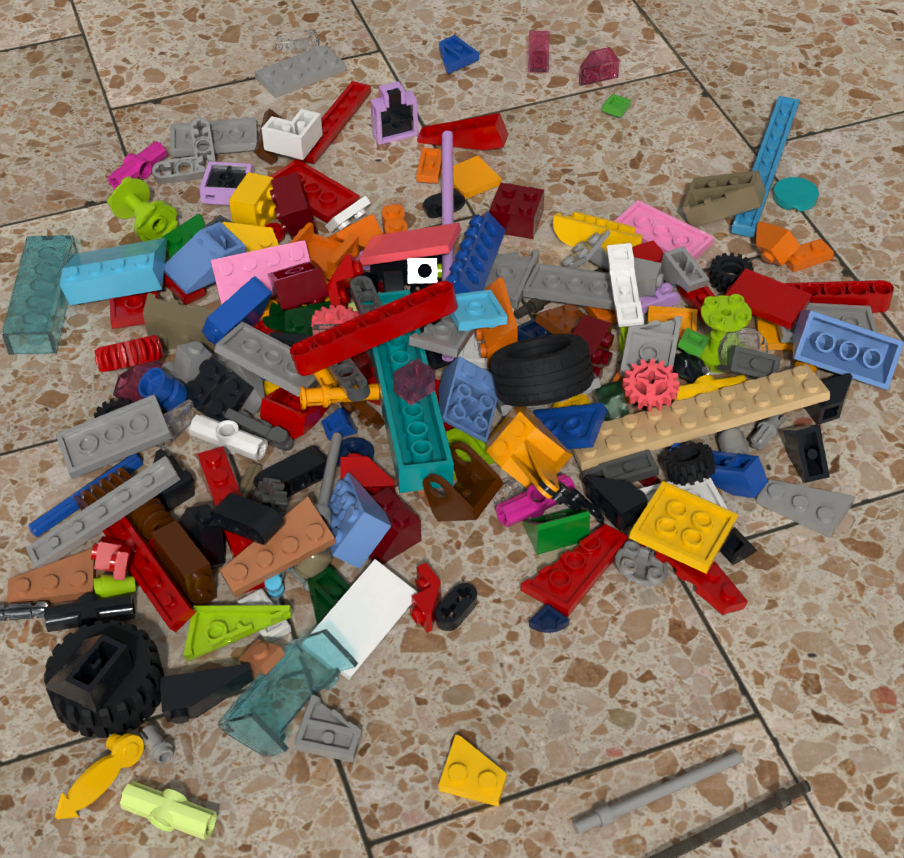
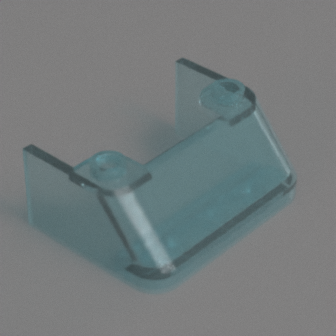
M327 629L295 639L282 648L285 656L267 675L260 673L219 720L217 725L228 736L263 757H273L277 754L285 753L289 747L284 742L286 734L283 731L310 700L311 695L324 688L330 690L339 681L338 675L341 671L355 668L358 664Z

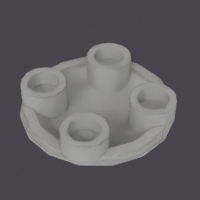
M634 541L625 542L623 548L619 549L615 556V564L620 573L628 580L639 585L658 586L665 582L669 574L668 566L655 557L656 552L654 550L639 546Z

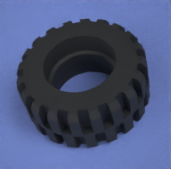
M103 620L96 621L92 626L87 627L85 624L78 627V631L74 634L70 632L63 638L64 642L62 644L58 643L52 650L53 656H49L45 665L44 682L47 685L85 639L104 634L128 646L134 667L98 713L46 687L51 704L60 722L65 723L66 727L72 732L80 731L82 736L92 737L93 734H97L98 738H108L109 734H125L124 730L131 727L134 730L142 725V719H149L154 713L153 706L158 707L161 702L160 678L165 675L156 644L144 630H137V626L130 623L122 625L121 621L110 620V623H104Z

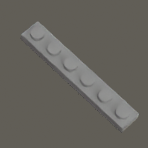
M164 456L27 546L26 550L35 568L37 569L58 561L181 480L170 460Z

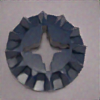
M358 437L342 440L336 467H340V457H347L349 452L368 456L373 461V446L367 440Z

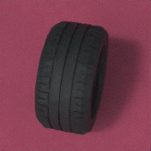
M552 334L521 340L496 351L490 361L497 397L504 404L510 406H538L566 400L586 391L594 380L588 343L581 336L574 334Z

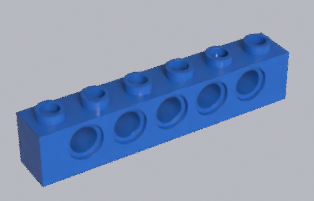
M488 211L481 216L479 214L475 215L469 221L470 226L464 233L465 238L459 245L460 250L454 256L455 262L449 268L450 274L444 280L453 284L455 294L483 291L506 231Z

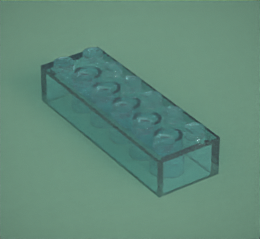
M35 235L26 237L2 330L8 355L57 354L68 307V301L60 287L62 268L78 253L73 235Z

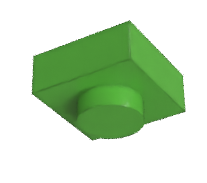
M612 94L603 104L602 112L622 118L631 107V100Z
M687 328L677 347L684 350L687 354L701 357L710 338Z

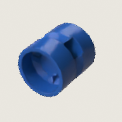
M151 368L141 377L139 382V394L143 398L155 394L160 408L165 412H175L184 404L187 398L186 386L161 368Z

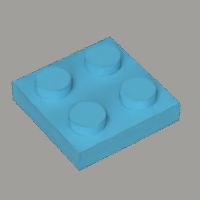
M491 290L455 294L458 309L450 314V317L458 331H471L477 328H494L499 325H507L508 316Z

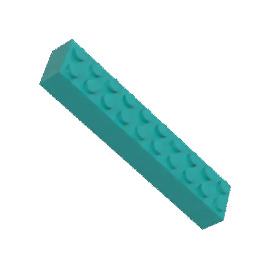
M410 290L377 294L383 306L411 293ZM366 301L362 304L369 305L373 304V302ZM419 328L369 349L375 382L379 386V400L399 493L424 490L422 482L428 474L439 475L453 486L454 463L425 349L409 345V336L414 333L421 334ZM430 482L433 489L442 488L438 483Z

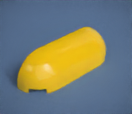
M572 212L571 216H562L561 213H557L553 217V228L557 237L563 243L572 247L580 241L587 242L588 238L594 233L598 232V234H601L606 230H609L611 233L601 245L606 253L608 245L631 243L633 247L642 243L643 235L635 233L636 228L627 224L580 212Z

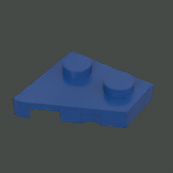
M456 35L439 41V51L448 74L479 60V52Z

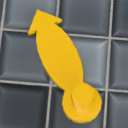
M117 733L110 735L106 741V748L111 751V755L101 758L86 769L71 786L67 795L61 792L54 817L56 819L79 817L76 811L87 807L99 798L116 779L121 768L131 767L138 762L144 751L143 740L133 733H127L122 736Z

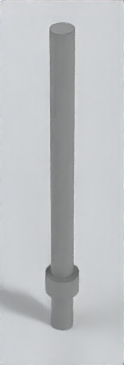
M736 751L612 806L604 805L594 809L593 814L573 822L574 830L577 834H581L597 826L602 828L612 824L614 819L742 763V757Z

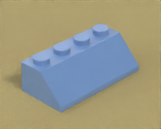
M801 310L793 334L792 359L840 375L851 373L852 379L888 390L904 342L812 310Z

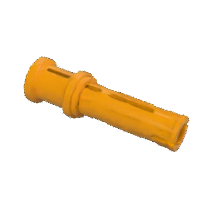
M378 383L368 384L370 394L362 401L379 400ZM322 384L321 387L317 388L299 387L302 410L309 406L322 405L324 408H328L333 403L354 402L347 398L340 387H329L326 384Z

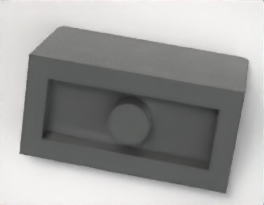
M731 345L727 365H719L718 370L758 379L772 373H778L781 357Z

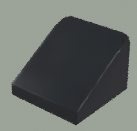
M736 527L731 530L720 550L732 565L758 551Z

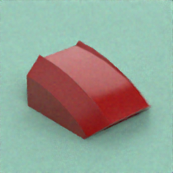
M279 387L262 398L260 418L270 423L273 428L279 426L283 430L285 429L294 440L309 431L325 414L328 408H324L321 405L309 406L302 410L300 397Z

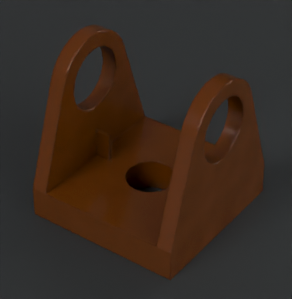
M454 442L450 446V451L454 463V472L458 481L455 486L452 487L448 481L436 474H428L422 482L431 511L438 522L477 520L504 484L500 476L473 448L463 442ZM456 449L467 453L471 458V462L463 461L457 455ZM430 482H436L442 486L446 495L436 492Z

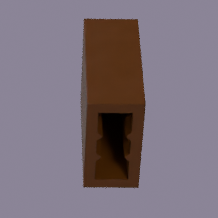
M175 520L152 532L151 535L158 559L192 607L205 606L217 598L210 563L180 524Z

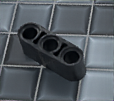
M307 447L259 472L255 476L253 484L258 489V482L262 481L263 478L280 479L281 483L285 485L283 491L287 492L286 497L288 498L323 480L327 457L319 447Z
M229 493L210 512L213 521L222 529L261 545H266L285 525L281 515L274 509L234 493Z

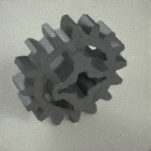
M263 478L262 481L258 482V489H254L251 500L274 509L281 517L286 515L285 510L288 506V499L286 497L287 492L283 491L284 483H281L280 479Z

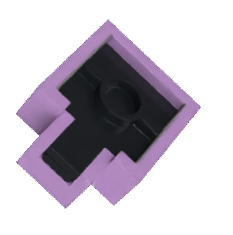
M399 81L378 86L379 98L370 100L372 134L377 144L381 145L418 135L417 99L412 91H405Z
M209 161L199 188L201 203L229 205V198L248 172L253 173V165Z

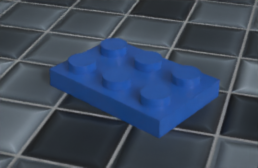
M604 403L534 410L533 414L569 450L594 447L607 409Z

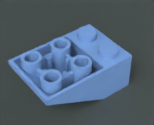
M221 222L215 223L199 230L165 263L164 273L187 295L215 282L211 260L246 253L245 244Z
M459 356L444 369L438 389L442 420L486 443L498 399L492 373Z
M347 473L343 480L337 482L329 500L328 507L332 512V518L328 528L336 544L330 546V550L333 556L360 569L390 529L391 524L386 512L353 475Z

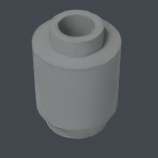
M733 427L720 431L718 443L721 452L750 454L741 430Z

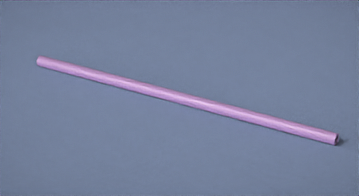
M444 131L442 133V225L454 223L453 133L451 131ZM454 246L450 253L442 254V281L450 274L449 268L454 263ZM442 354V359L447 362H450L455 358L447 357Z

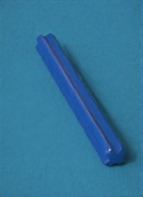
M136 453L126 457L29 523L30 532L35 537L41 536L79 510L74 496L80 497L81 491H89V487L92 484L98 485V481L102 478L107 479L108 474L112 472L116 474V469L119 467L126 470L130 475L142 466L141 458Z

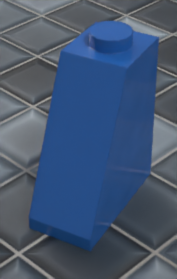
M256 276L252 277L207 317L202 333L208 341L216 346L223 337L242 321L250 326L255 325L260 321L272 292Z

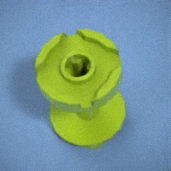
M125 177L107 200L111 212L121 219L135 217V234L143 242L161 239V237L175 229L178 223L175 220L176 215L178 216L177 211L168 202L162 200L149 202V186L138 178Z
M739 294L716 297L708 296L704 300L701 308V317L713 329L711 333L704 335L710 339L701 357L698 358L704 361L706 366L710 367L709 371L728 373L718 370V366L727 365L731 345L745 348L743 342L735 336L734 331L748 326L752 319V311L748 304L744 302V297Z

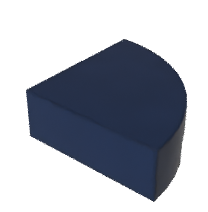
M547 604L529 620V627L539 632L553 633L568 627L570 619Z

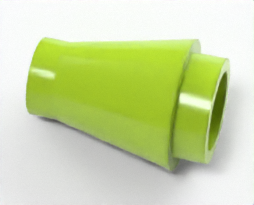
M100 574V577L93 578L94 594L101 596V598L136 593L133 576H127L124 581L113 579V575Z

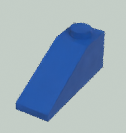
M712 451L716 470L714 475H711V479L717 488L734 496L755 498L768 483L759 456Z

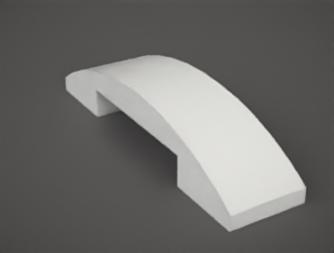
M632 244L608 245L609 272L618 327L644 325L635 276Z

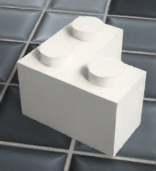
M300 109L292 121L271 116L262 127L264 150L304 160L323 135L321 114Z

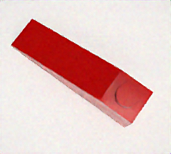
M496 113L424 126L421 128L417 141L422 144L442 146V133L444 131H451L453 133V147L496 150L505 146L509 133L501 114Z

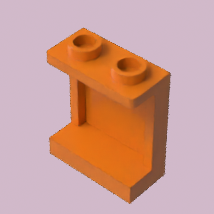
M310 222L303 229H300L293 240L289 242L294 243L305 240L310 261L314 260L322 268L324 278L329 280L345 255L351 254L356 259L359 256L358 236L350 234L342 243L315 234L313 223Z

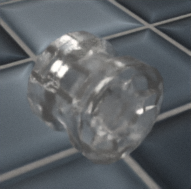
M512 476L502 479L504 484L492 499L496 505L523 493L521 486Z

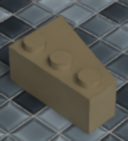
M759 170L693 178L683 205L689 225L698 227L761 207L766 190Z
M148 293L143 310L148 336H158L163 349H177V345L199 341L207 350H215V345L208 341L202 333L206 319L215 311L214 309L194 305L192 308L178 304V300L171 299L168 302L155 298V294Z

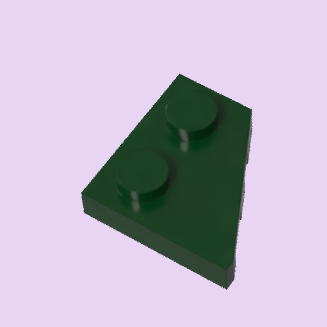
M330 301L286 310L282 316V333L316 335L317 332H313L311 327L312 315H314L315 310L321 311V307L330 308Z
M331 566L308 580V589L317 626L350 588Z

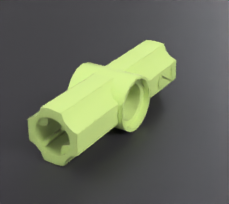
M134 781L126 785L120 801L121 809L149 819L158 829L166 832H172L176 829L203 840L212 835L218 818L215 811L189 802L184 795L175 790L165 789L161 792Z

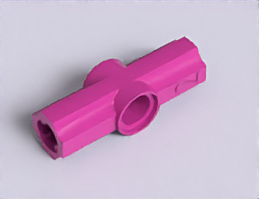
M155 141L137 155L134 153L128 154L123 161V165L108 176V182L115 190L125 177H132L133 179L138 177L141 179L148 178L153 166L167 156L166 149L160 142Z
M563 474L558 477V482L564 483L570 490L575 488L570 476ZM532 484L526 492L496 505L495 510L500 523L508 528L529 517H539L543 515L546 509L558 503L552 498H546Z

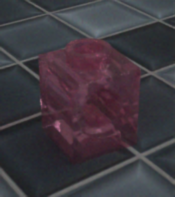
M418 358L393 372L394 393L408 404H415L435 391V371Z

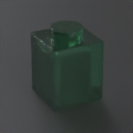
M620 380L595 389L599 403H604L607 409L604 417L605 421L622 418L630 414Z

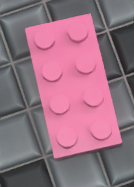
M639 200L614 220L615 222L635 227V233L643 235L641 244L654 240L664 253L684 246L695 261L714 243V236Z
M305 240L211 260L221 305L254 276L272 292L271 297H274L267 273L309 262L310 259Z

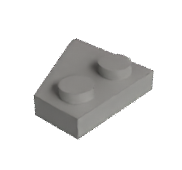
M311 695L294 742V747L297 751L354 763L362 739V730L352 722L345 721L342 715L335 709L330 710L320 702L319 697Z

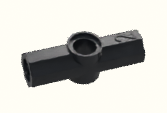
M85 594L80 596L77 602L48 606L44 608L46 629L48 632L78 628L85 624L88 627L94 625V622L101 620L104 623H110V620L123 621L135 619L132 594L101 598L97 594Z

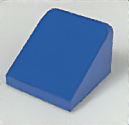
M342 407L321 421L326 436L330 441L335 432H339L342 438L358 433L352 416Z

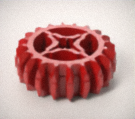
M151 335L98 347L94 351V358L99 371L108 372L159 360L163 357V348L159 337Z

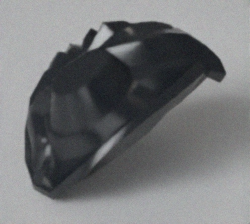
M686 352L675 355L673 372L678 373L680 377L690 384L694 383L701 376L710 375L709 371L705 368L704 361L698 358V356L690 355Z

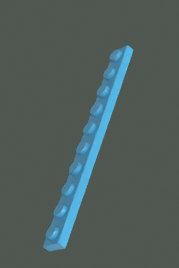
M784 96L778 97L752 170H759L766 190L762 206L736 214L731 233L754 238L757 223L761 219L799 107L800 99Z

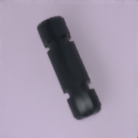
M36 601L35 604L32 602L9 603L6 607L5 604H0V621H6V618H9V620L33 619L34 616L44 618V608L48 607L49 603L47 601Z

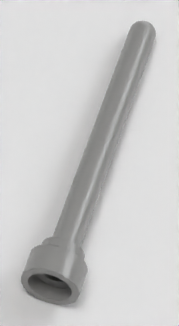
M335 432L331 438L319 499L315 505L316 510L327 527L330 525L332 512L328 505L342 442V435L339 432Z

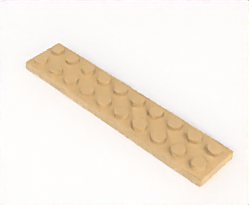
M808 365L797 366L793 369L772 373L765 377L723 387L722 389L702 393L688 399L677 400L671 403V406L663 405L660 411L657 407H653L651 412L645 410L614 420L603 421L594 447L570 450L579 467L584 471L599 466L601 463L647 449L650 451L671 446L674 443L685 442L830 400V391Z

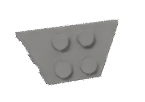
M533 250L531 256L519 257L518 252L497 254L483 290L496 279L503 277L511 306L518 308L523 297V288L536 263H538L540 251Z
M675 316L673 320L665 322L656 320L645 325L629 326L619 375L625 378V371L631 370V364L633 363L640 366L641 359H644L646 363H650L651 358H654L656 364L663 360L665 368L673 366L682 316Z

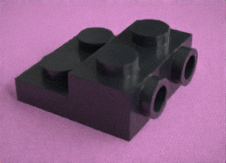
M212 356L209 360H204L200 364V372L197 377L185 385L187 388L186 401L196 410L219 422L226 420L224 414L228 408L238 411L254 389L252 385L227 365Z

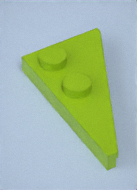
M290 605L193 606L196 613L190 619L183 656L187 661L196 659L291 618L293 610Z

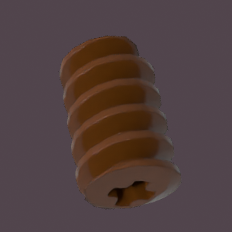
M119 467L116 469V474L113 472L108 474L107 479L102 478L98 481V485L92 484L89 487V491H81L80 497L74 496L75 502L82 511L132 477L126 470Z
M156 496L128 514L147 541L152 539V532L175 521Z

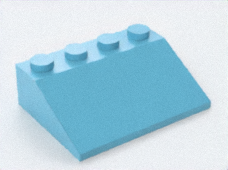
M166 238L76 253L62 268L60 287L68 303L76 305L162 290L167 240Z

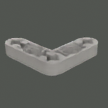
M197 118L190 124L195 156L157 162L152 168L156 182L167 184L203 178L206 171L203 159L207 158L208 162H216L210 124L206 119ZM198 127H203L204 136L199 135ZM200 144L209 145L206 151L198 150ZM187 165L191 169L187 173H181L179 168ZM161 170H165V175H161Z

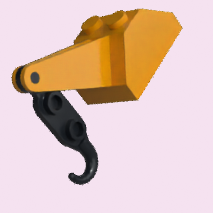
M515 406L489 436L485 443L486 452L505 472L527 489L534 484L536 489L546 498H552L559 505L564 503L573 511L576 508L587 510L597 519L598 523H603L605 518L594 504L585 499L577 489L572 488L570 490L564 483L558 482L557 473L573 454L527 406Z

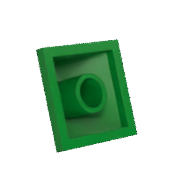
M568 508L522 522L536 554L539 555L579 544L580 541L589 536L590 513L583 509L576 508L573 511Z

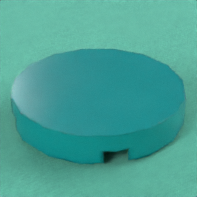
M800 177L781 179L775 184L773 189L774 201L786 210H791V208L797 209V211L809 210L816 205L819 197L816 185Z

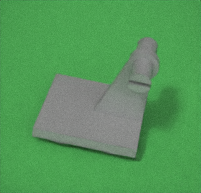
M609 230L601 234L596 232L588 238L587 242L580 241L572 249L574 253L562 260V267L576 268L591 260L610 273L608 254L601 247L602 243L611 234Z

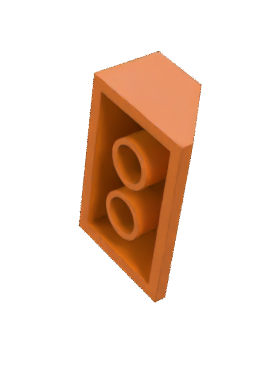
M503 277L496 279L485 290L493 292L508 316L507 325H499L494 328H477L475 330L476 341L481 342L479 343L480 357L485 358L487 368L491 367L490 361L493 354L499 349L517 342L518 327Z

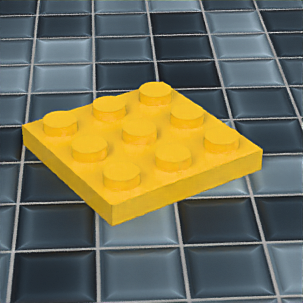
M662 481L632 528L629 538L707 574L734 527L739 514Z

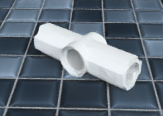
M196 414L189 428L191 436L217 445L218 448L223 446L226 455L238 453L250 459L261 461L268 447L266 439L240 430L237 423L231 420L219 422L204 415Z

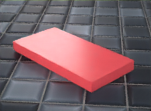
M460 223L372 236L359 260L363 266L450 253L461 232Z

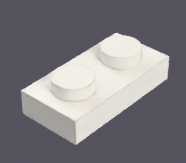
M364 196L333 217L325 227L330 233L337 228L339 231L346 228L350 224L349 220L354 217L357 220L366 213L365 208L371 202Z

